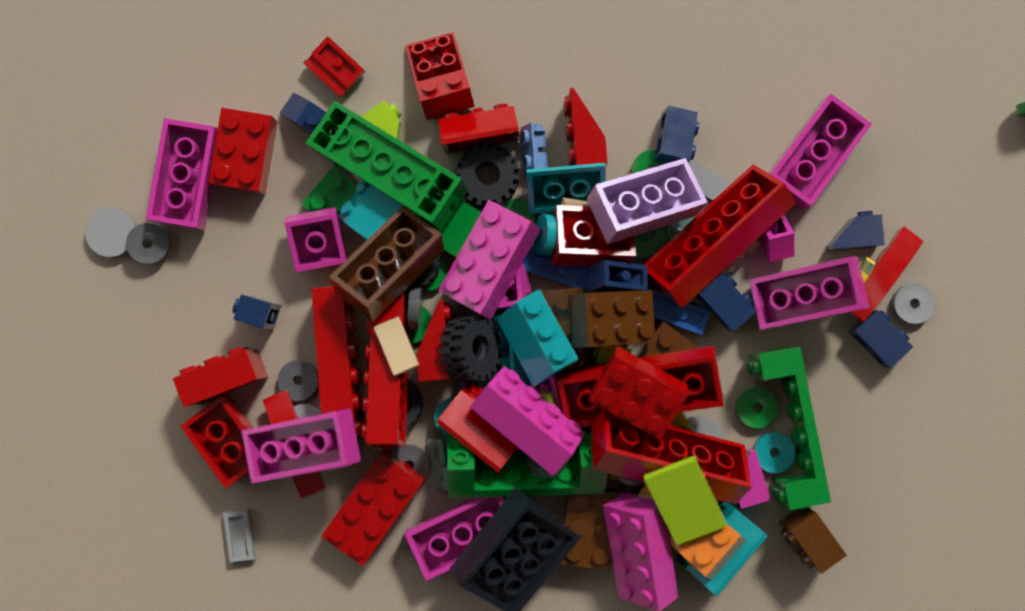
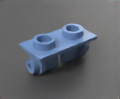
M533 122L521 127L519 141L523 150L521 166L526 177L527 169L548 168L547 152H538V148L546 147V137L542 124L533 125Z

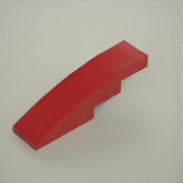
M901 227L889 245L881 251L875 260L873 271L864 282L870 308L848 313L863 323L898 280L924 241L907 227Z
M287 390L263 399L271 425L300 419L296 414L290 393ZM320 471L291 476L301 499L326 489Z

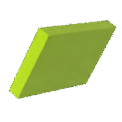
M695 456L644 475V480L677 545L727 527L726 520Z

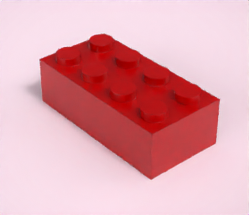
M383 449L321 537L363 567L426 477L389 450Z

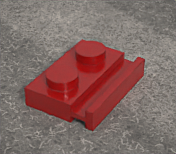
M328 36L311 53V56L303 62L308 69L340 98L366 73L354 59Z

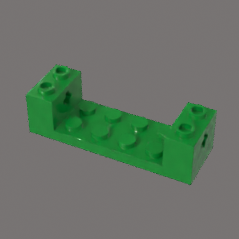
M335 100L306 142L318 156L337 168L341 166L414 212L416 216L439 232L442 231L469 190L462 178Z
M788 346L748 354L749 360L746 361L748 373L753 375V379L765 381L784 377L781 380L783 393L787 394L789 404L786 405L788 418L792 419L794 429L791 430L793 443L797 444L799 454L796 455V462L798 468L802 469V472L773 478L774 485H771L773 499L789 510L831 503L801 348Z
M581 427V430L585 432L572 456L554 476L522 450H515L499 472H497L447 432L448 498L509 496L515 487L529 496L605 494L607 473L593 469L591 427Z

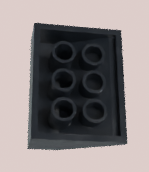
M515 487L449 569L459 585L503 611H521L581 537L535 499Z

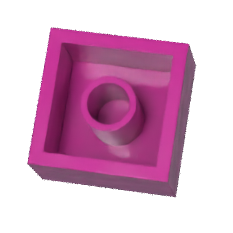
M336 207L285 217L284 225L295 272L342 264L347 260Z

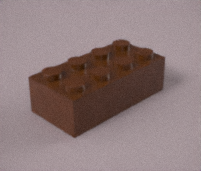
M402 206L329 276L334 291L373 322L445 250L442 234Z

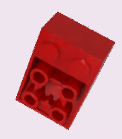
M454 32L405 45L426 121L441 117L447 113L459 112L475 107Z
M570 88L568 96H564L563 101L564 117L569 116V122H567L565 127L566 141H571L572 146L569 147L568 164L573 166L605 163L606 166L608 164L606 137L576 90Z
M439 300L416 355L419 367H417L418 381L450 379L452 374H447L445 371L448 366L442 365L441 359L444 358V355L440 354L439 348H443V343H440V337H445L442 331L444 327H448L447 323L452 321L451 306L446 305L444 300Z

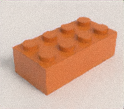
M646 484L637 496L654 500ZM727 524V527L677 545L668 528L670 544L704 576L711 580L746 541L745 538Z

